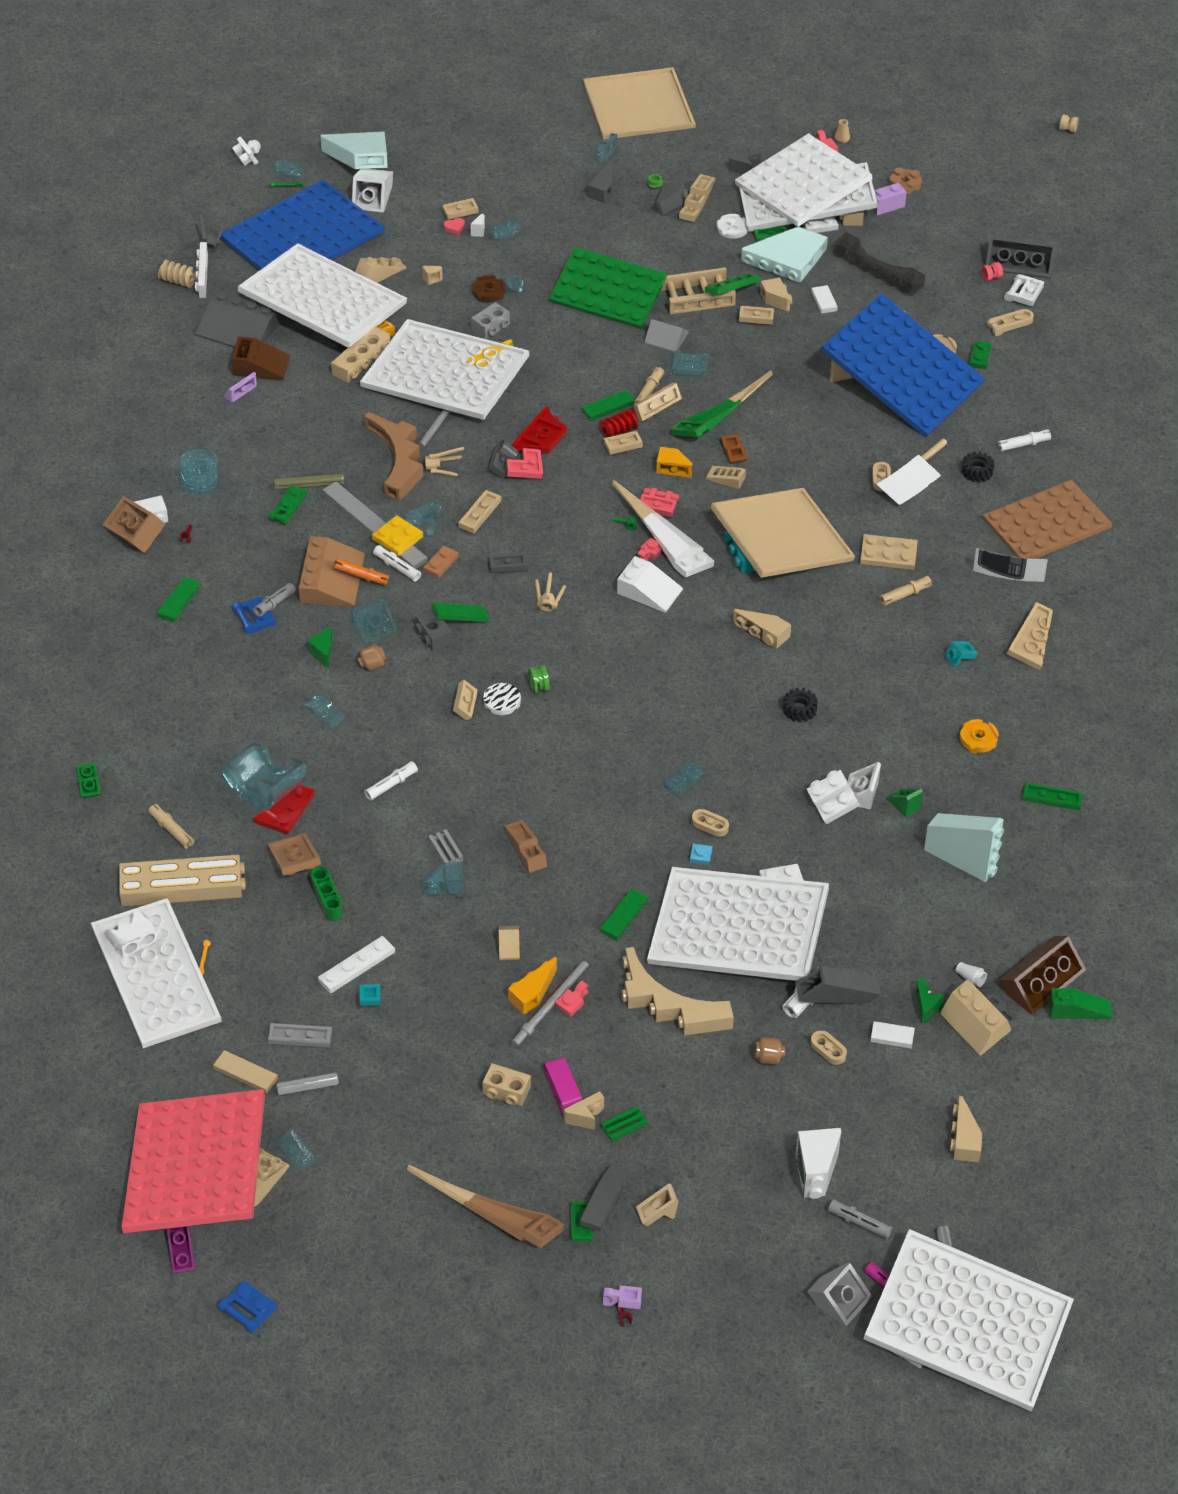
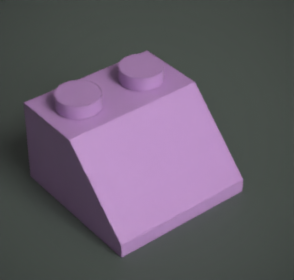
M899 183L874 190L878 208H873L872 210L876 215L905 207L907 192Z

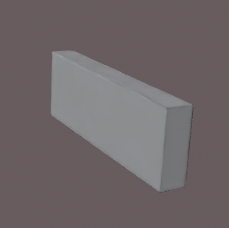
M270 1023L268 1044L330 1047L332 1027Z

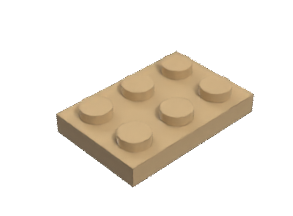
M864 534L860 564L914 570L918 540Z

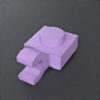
M620 1286L619 1290L604 1288L605 1297H603V1305L612 1306L618 1303V1307L640 1309L642 1288Z

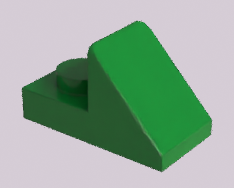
M923 978L917 979L915 992L921 1023H926L943 1006L944 994L931 995L930 986H926V980Z

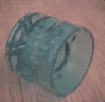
M196 447L185 451L181 455L182 487L194 495H204L212 492L219 482L218 462L213 451L207 448Z

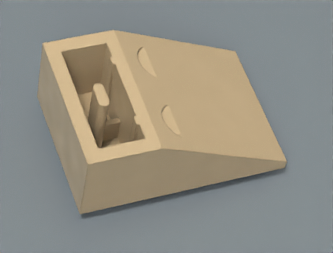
M260 1148L254 1207L262 1201L289 1168V1164L267 1153L262 1148Z

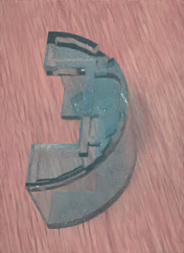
M253 742L223 765L221 770L232 788L236 786L237 790L241 792L239 796L256 809L266 811L305 781L307 766L303 761L292 757L289 759L292 767L291 770L282 765L275 764L271 761L269 749L265 745Z

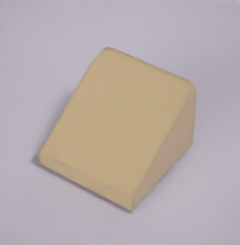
M422 266V278L427 285L443 280L441 266Z

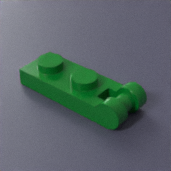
M291 485L276 508L270 512L269 520L274 522L277 520L281 524L287 525L308 495V491Z

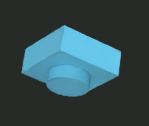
M693 844L690 863L709 866L713 846Z

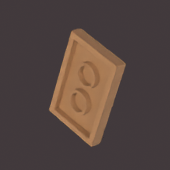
M306 833L268 843L269 851L283 876L293 875L298 871L313 869L321 865L320 857Z

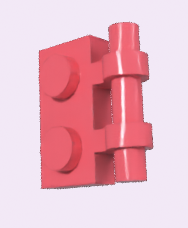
M645 488L640 500L659 515L673 517L680 495L674 494L673 491L663 492L658 491L657 488Z

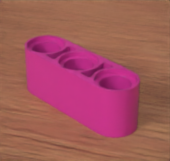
M564 1057L543 1063L547 1080L552 1091L555 1092L553 1094L561 1112L564 1113L565 1108L582 1100L579 1089Z

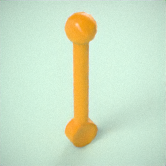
M209 940L203 941L204 949L199 966L202 975L204 974L203 967L207 949L211 945Z

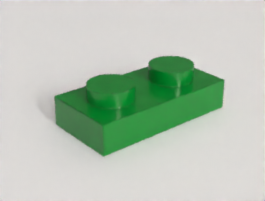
M975 340L969 366L986 370L992 343Z

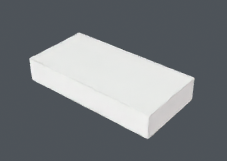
M828 285L812 288L811 293L821 314L837 311V304Z
M874 1021L871 1042L912 1049L915 1028Z

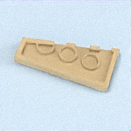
M1036 602L1011 644L1007 655L1041 670L1053 610Z

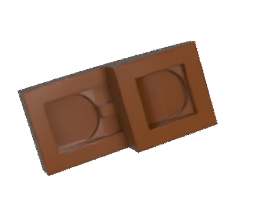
M738 434L721 436L720 441L730 464L747 461V455L743 444L741 445Z

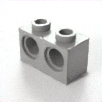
M496 302L471 318V330L484 339L494 336L498 331L510 324V312Z

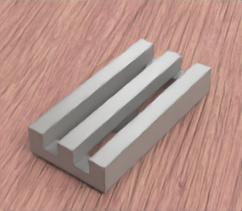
M447 829L443 830L442 834L438 832L434 837L433 835L429 836V842L445 868L463 861V855ZM443 838L446 839V841L448 842L449 846L451 847L457 858L454 857L453 853L451 852ZM437 840H439V842L441 843L442 847L444 848L445 852L450 858V861L447 860L446 856L442 852L441 848L436 842Z

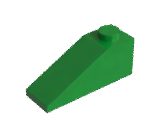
M1051 988L1049 998L1051 1019L1113 1018L1110 1000L1073 988Z

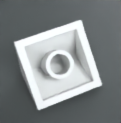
M879 762L849 774L848 783L860 804L858 807L871 809L879 782L881 767Z

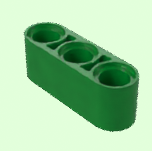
M322 866L315 867L311 871L314 893L326 919L337 921L343 915L341 898L327 868Z

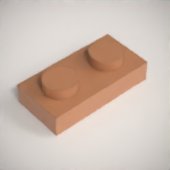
M443 546L423 567V572L439 579L459 557V552Z

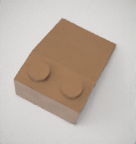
M123 496L102 525L145 553L166 524L150 511Z

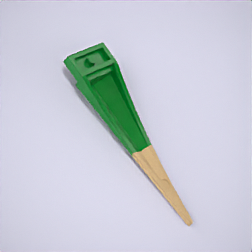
M769 371L727 400L703 412L680 420L670 429L672 435L693 438L703 436L773 375L772 371Z

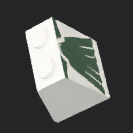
M841 1128L798 1131L796 1159L804 1198L817 1199L825 1196L839 1154Z

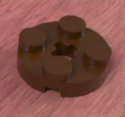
M495 275L480 276L475 283H472V293L479 302H492L504 298L506 292L505 282L501 278L500 280L496 279Z

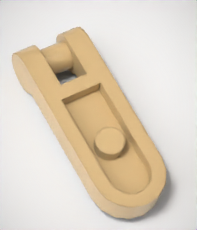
M1021 309L988 320L987 326L993 329L995 336H999L1003 332L1031 324L1034 314L1028 309Z

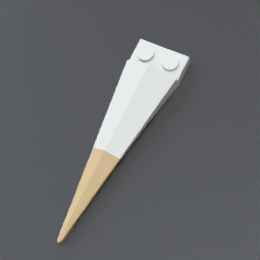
M613 480V486L638 514L659 543L673 567L686 578L714 566V560L703 551V547Z

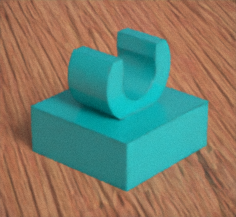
M380 984L359 985L360 1006L381 1005Z

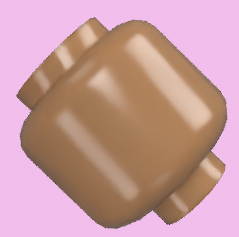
M376 644L361 649V657L358 658L361 667H366L368 671L383 667L385 660H387L382 647H378Z
M761 1037L758 1042H755L754 1058H757L759 1063L777 1065L780 1059L785 1057V1046L781 1045L780 1039Z

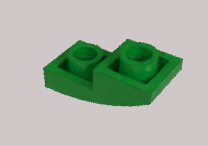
M96 763L76 766L81 798L101 795Z

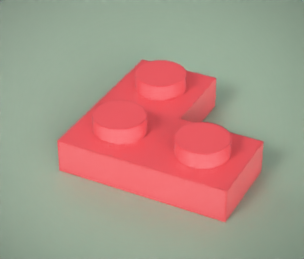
M523 448V460L507 459V476L542 479L543 468L540 449Z

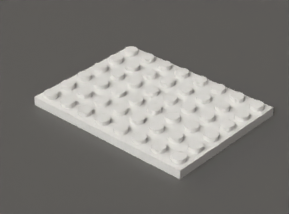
M298 243L238 286V292L348 348L407 302L406 297Z
M407 319L362 378L360 385L363 388L484 420L529 357V350ZM490 346L503 349L499 354L495 349L485 350L484 357L486 359L478 360L476 366L473 365L475 359L472 355L480 354L482 349ZM494 352L495 355L487 356L486 353ZM469 358L473 359L470 363H466ZM481 362H485L488 365L485 367H480L478 364Z
M672 867L647 958L648 964L799 981L810 974L829 891V883Z
M909 1229L863 1339L1032 1412L1074 1299Z

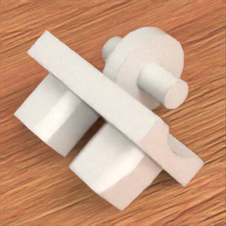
M241 136L237 138L239 143L232 147V149L244 166L251 161L254 165L259 163L253 153L259 152L260 143L257 140H250L246 144Z

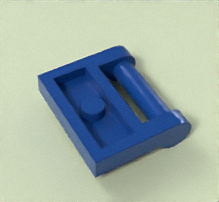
M262 596L243 603L235 602L232 605V610L241 620L246 634L276 625V619L271 611H267L261 617L256 616L253 611L254 606L262 602ZM244 611H249L255 623H251L248 620Z
M243 1281L227 1298L220 1301L217 1309L222 1313L226 1312L244 1325L246 1330L252 1334L277 1309V1303L246 1281ZM236 1303L255 1318H248L232 1305Z

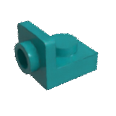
M952 641L944 656L953 667H957L961 659H975L978 652L968 641Z

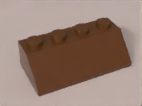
M1053 936L999 981L1007 996L1027 1012L1033 1014L1049 1001L1051 988H1065L1085 972L1086 968L1069 936Z

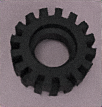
M974 451L972 455L971 453H968L967 456L965 455L962 463V473L967 480L972 479L971 482L977 480L978 483H981V480L986 482L987 479H991L995 463L990 455L987 457V453L981 454L982 452L978 451V454H976Z
M796 688L795 691L791 689L790 693L787 692L784 696V715H787L788 719L792 717L794 722L796 719H798V722H802V719L805 722L808 721V718L810 720L813 719L817 712L818 699L815 697L816 695L814 693L811 694L809 689L806 692L805 688H802V691H799V688ZM795 703H803V704H806L807 706H806V707H797V706H795V705H793V704H795Z

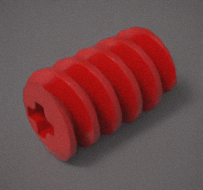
M632 409L624 410L617 415L599 421L600 432L605 438L607 436L612 437L614 434L620 435V432L625 434L626 429L628 432H631L632 427L638 429L637 417Z

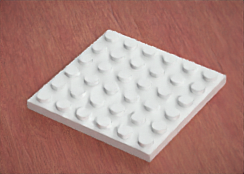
M808 133L735 179V184L799 227L872 180V174Z

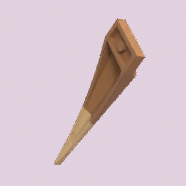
M411 1165L407 1167V1170L520 1241H529L532 1245L542 1248L564 1229L565 1224L548 1214L499 1202L445 1182Z

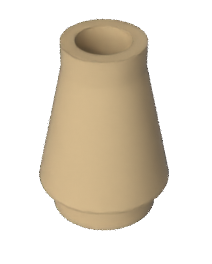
M846 119L839 120L834 138L839 143H846L850 139L848 121Z

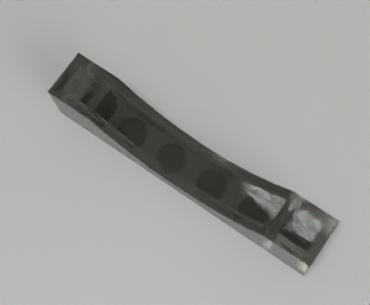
M846 232L834 241L833 254L857 266L864 272H868L877 279L888 283L890 286L899 289L903 293L912 297L924 287L925 274L914 268L893 266L877 260L863 248L860 240Z

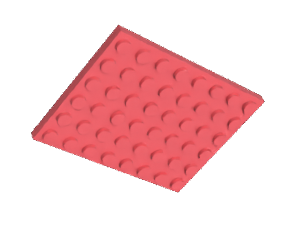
M263 1089L139 1104L122 1220L123 1233L253 1219L265 1102Z

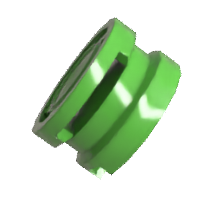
M541 665L538 668H529V681L533 693H537L539 690L549 691V677L545 665Z

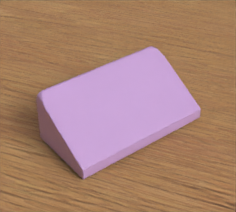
M253 372L229 388L224 398L234 402L257 386L256 373Z

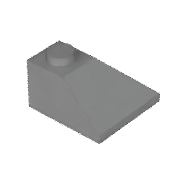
M846 1263L821 1276L807 1291L818 1308L844 1326H847L873 1297L850 1263Z

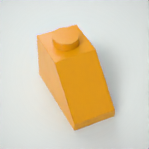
M660 447L656 473L691 478L692 462L678 449Z

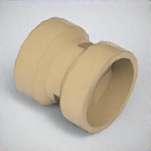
M1063 114L1059 130H1069L1071 133H1075L1079 118H1071Z

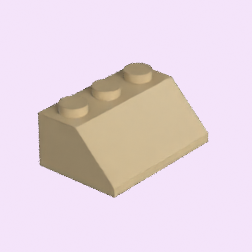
M968 979L951 993L940 1012V1015L979 1056L984 1054L1011 1031L1008 1020Z

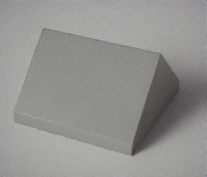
M651 319L644 344L676 353L689 331Z

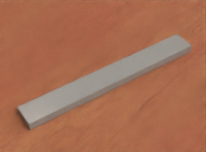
M334 482L322 489L324 496L371 535L386 524V522L338 482ZM411 546L400 556H397L415 569L428 562L427 557L414 546Z

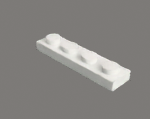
M200 242V249H197V259L199 260H196V269L199 271H196V281L198 282H195V291L199 292V298H206L208 250L207 242Z
M381 936L320 975L318 982L331 994L395 953V948Z

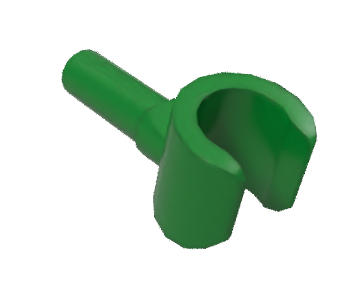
M630 516L628 519L613 518V522L627 524L628 530H636L635 517Z

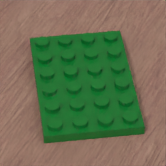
M574 247L549 296V302L642 329L667 279V273Z

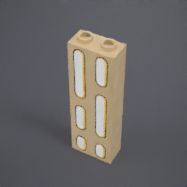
M240 855L120 863L121 905H146L168 898L170 903L242 897V890H246L245 878H241V874H245L244 862L240 863Z

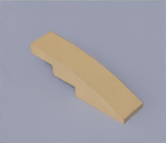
M702 174L698 176L690 187V194L685 199L684 207L679 212V219L695 222L711 192L715 177Z

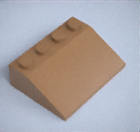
M310 536L299 585L300 603L355 607L361 577L333 569L336 558L363 567L365 553L327 537Z

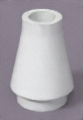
M960 962L956 967V973L965 980L968 979L975 987H981L987 979V973L984 972L983 968Z

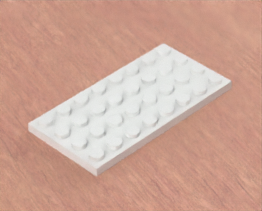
M867 162L857 164L869 172ZM872 180L809 220L878 208ZM740 188L748 232L755 229L793 224Z
M168 898L91 923L96 940L142 1048L222 1022L218 1009ZM136 910L142 915L144 913L155 927L157 942L123 958L105 933V930H118V922L131 924L134 918L133 912Z

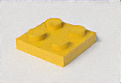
M397 515L372 534V540L394 552L397 556H400L423 538V531Z

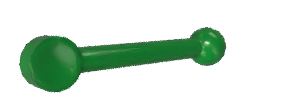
M298 181L297 183H275V182H270V183H269V186H270L271 188H274L275 186H297V187H303V182H302V181Z

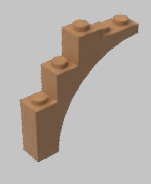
M368 412L365 415V428L382 438L391 448L395 457L394 468L384 483L385 496L400 502L423 477V464L417 462L420 458L419 445L413 443L417 439L416 427L404 421L397 425Z

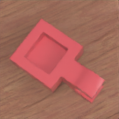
M823 130L816 131L818 135L816 139L838 152L837 145L831 138L826 139Z
M650 538L640 547L638 555L646 561L649 558L655 560L663 550L655 539Z
M581 981L576 986L574 992L568 989L555 1001V1006L571 1017L584 1005L582 998L589 993L586 989L588 984Z

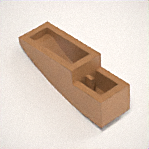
M520 820L505 825L507 835L527 871L531 873L546 868V854L538 845L537 837L525 822Z

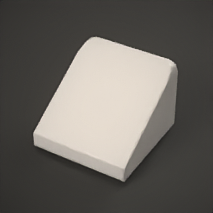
M484 214L478 216L471 223V236H484Z

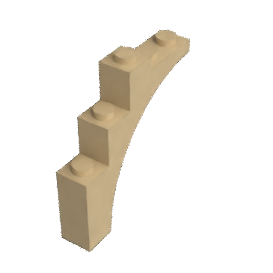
M634 947L626 948L625 956L622 957L623 968H627L628 972L626 973L625 990H621L623 1002H627L628 1009L649 1006L650 1014L655 1015L656 1022L677 1019L678 1027L683 1028L684 1035L733 1029L734 1017L730 1001L712 1002L696 1000L668 990L645 971L637 958Z

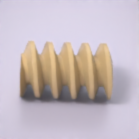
M164 260L158 271V279L191 288L195 283L196 274L193 272V267L189 266L187 269V265H182L181 267L180 263L175 265V262L171 261L169 264V260Z

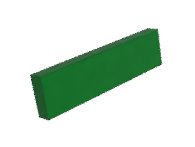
M746 273L707 285L705 293L719 295L760 282V276Z

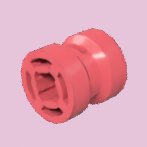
M999 262L981 267V276L985 282L991 281L993 278L999 279L1003 277V269Z

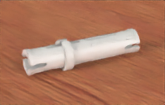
M1048 429L1035 433L1029 432L1027 435L998 441V448H1001L1000 451L1003 452L1026 445L1033 446L1036 443L1051 440V434Z
M381 545L375 547L373 554L382 559L387 566L391 565L414 582L421 577L420 571L398 558L394 552L387 551Z
M410 761L402 768L393 770L391 775L364 790L365 796L372 801L398 783L405 782L407 777L418 772L417 766L414 762Z

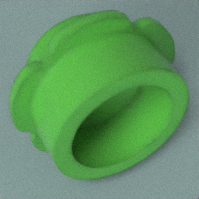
M657 174L650 175L647 180V184L651 188H659L663 183L661 176Z

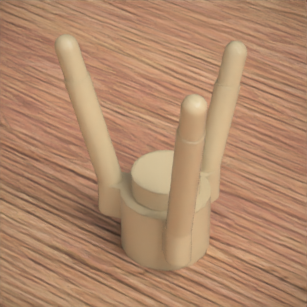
M464 447L425 456L426 470H431V473L458 476L457 473L437 468L441 467L440 462L461 459V455L440 457L463 451Z
M551 572L548 574L546 593L542 596L539 581L535 580L537 607L542 611L549 612L557 609L558 602L566 588L563 585L556 599L554 598L553 594L550 593Z

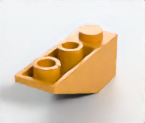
M554 957L549 961H545L539 968L529 972L524 978L512 983L508 988V1000L523 1015L534 1009L542 1001L557 971V958Z

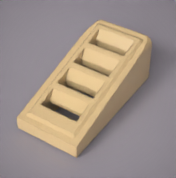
M712 466L706 476V480L739 489L745 480L746 469Z

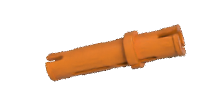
M336 558L333 569L364 578L367 582L373 581L383 586H386L387 579L389 578V575L374 571L373 568L368 569Z

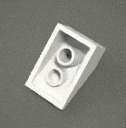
M634 556L617 579V594L665 613L683 590L680 585L654 564Z

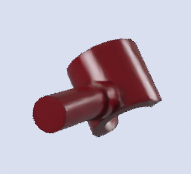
M191 524L188 525L186 531L180 533L181 543L184 538H187L188 543H191L190 532L193 527Z
M615 1303L620 1315L619 1325L624 1327L622 1320L624 1318L629 1319L632 1325L633 1316L631 1313L625 1312L622 1307H618V1303Z

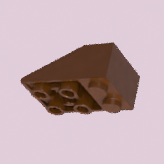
M238 336L231 358L233 375L249 376L255 372L256 377L284 380L290 355L256 338Z

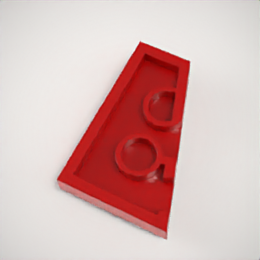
M299 784L295 785L254 817L253 822L289 835L314 797L315 790Z

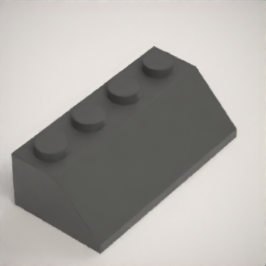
M990 236L986 265L990 266L992 263L999 262L1005 272L1051 278L1056 245Z

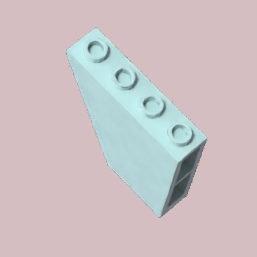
M385 132L321 135L322 152L354 169L388 168Z
M796 227L743 247L741 262L800 283L826 251L828 237Z
M938 813L927 826L924 850L986 882L989 877H993L998 869L996 863L1000 857L998 851L1002 845L1000 839L1004 833L1002 828L1004 820L995 817Z

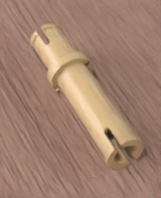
M654 368L652 374L647 377L646 384L634 401V404L650 396L653 390L658 387L659 380L664 375L662 368Z
M925 576L916 581H909L908 584L880 595V602L883 606H886L911 594L916 595L919 591L932 586V583H930L931 579Z
M154 804L149 808L148 813L159 822L158 825L161 828H165L185 849L194 844V839L172 819L169 813L164 812L158 804Z

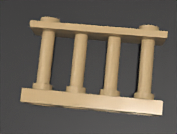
M726 267L667 276L661 291L669 290L671 296L669 298V313L677 314L735 305V290L719 295L705 293V287L708 284L726 280ZM701 285L704 293L694 294L692 286ZM685 288L687 296L678 297L675 289Z

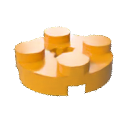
M980 719L966 722L960 732L961 744L973 754L984 753L994 749L997 746L999 734L997 728L992 723H982L983 720Z

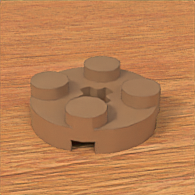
M896 168L890 175L889 185L899 183L907 194H910L912 191H918L921 188L922 178L917 170Z

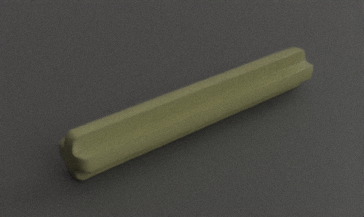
M330 474L274 479V488L288 489L291 485L299 488L327 486L334 482L344 484V475Z

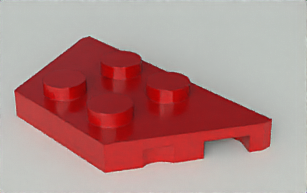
M545 406L511 446L517 449L518 452H522L523 448L540 449L541 453H550L567 434V427L559 421L556 415L553 416L550 413L549 407Z

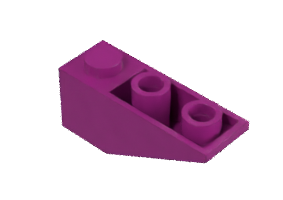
M189 1226L167 1228L173 1273L194 1270Z

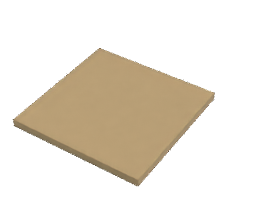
M674 67L583 79V85L603 140L696 127Z
M804 488L711 504L712 511L761 578L850 562L855 559L853 552Z

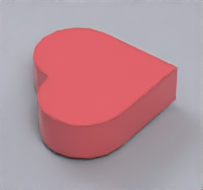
M462 218L444 222V230L452 234L459 235L465 228V221Z

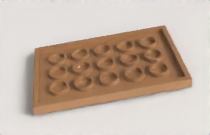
M1072 480L986 513L982 517L983 521L1016 557L1029 559L1039 558L1112 528V522Z

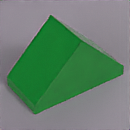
M326 628L308 640L309 653L325 667L330 665L333 641L332 628Z
M921 788L901 789L886 798L904 817H907L921 808L923 791Z

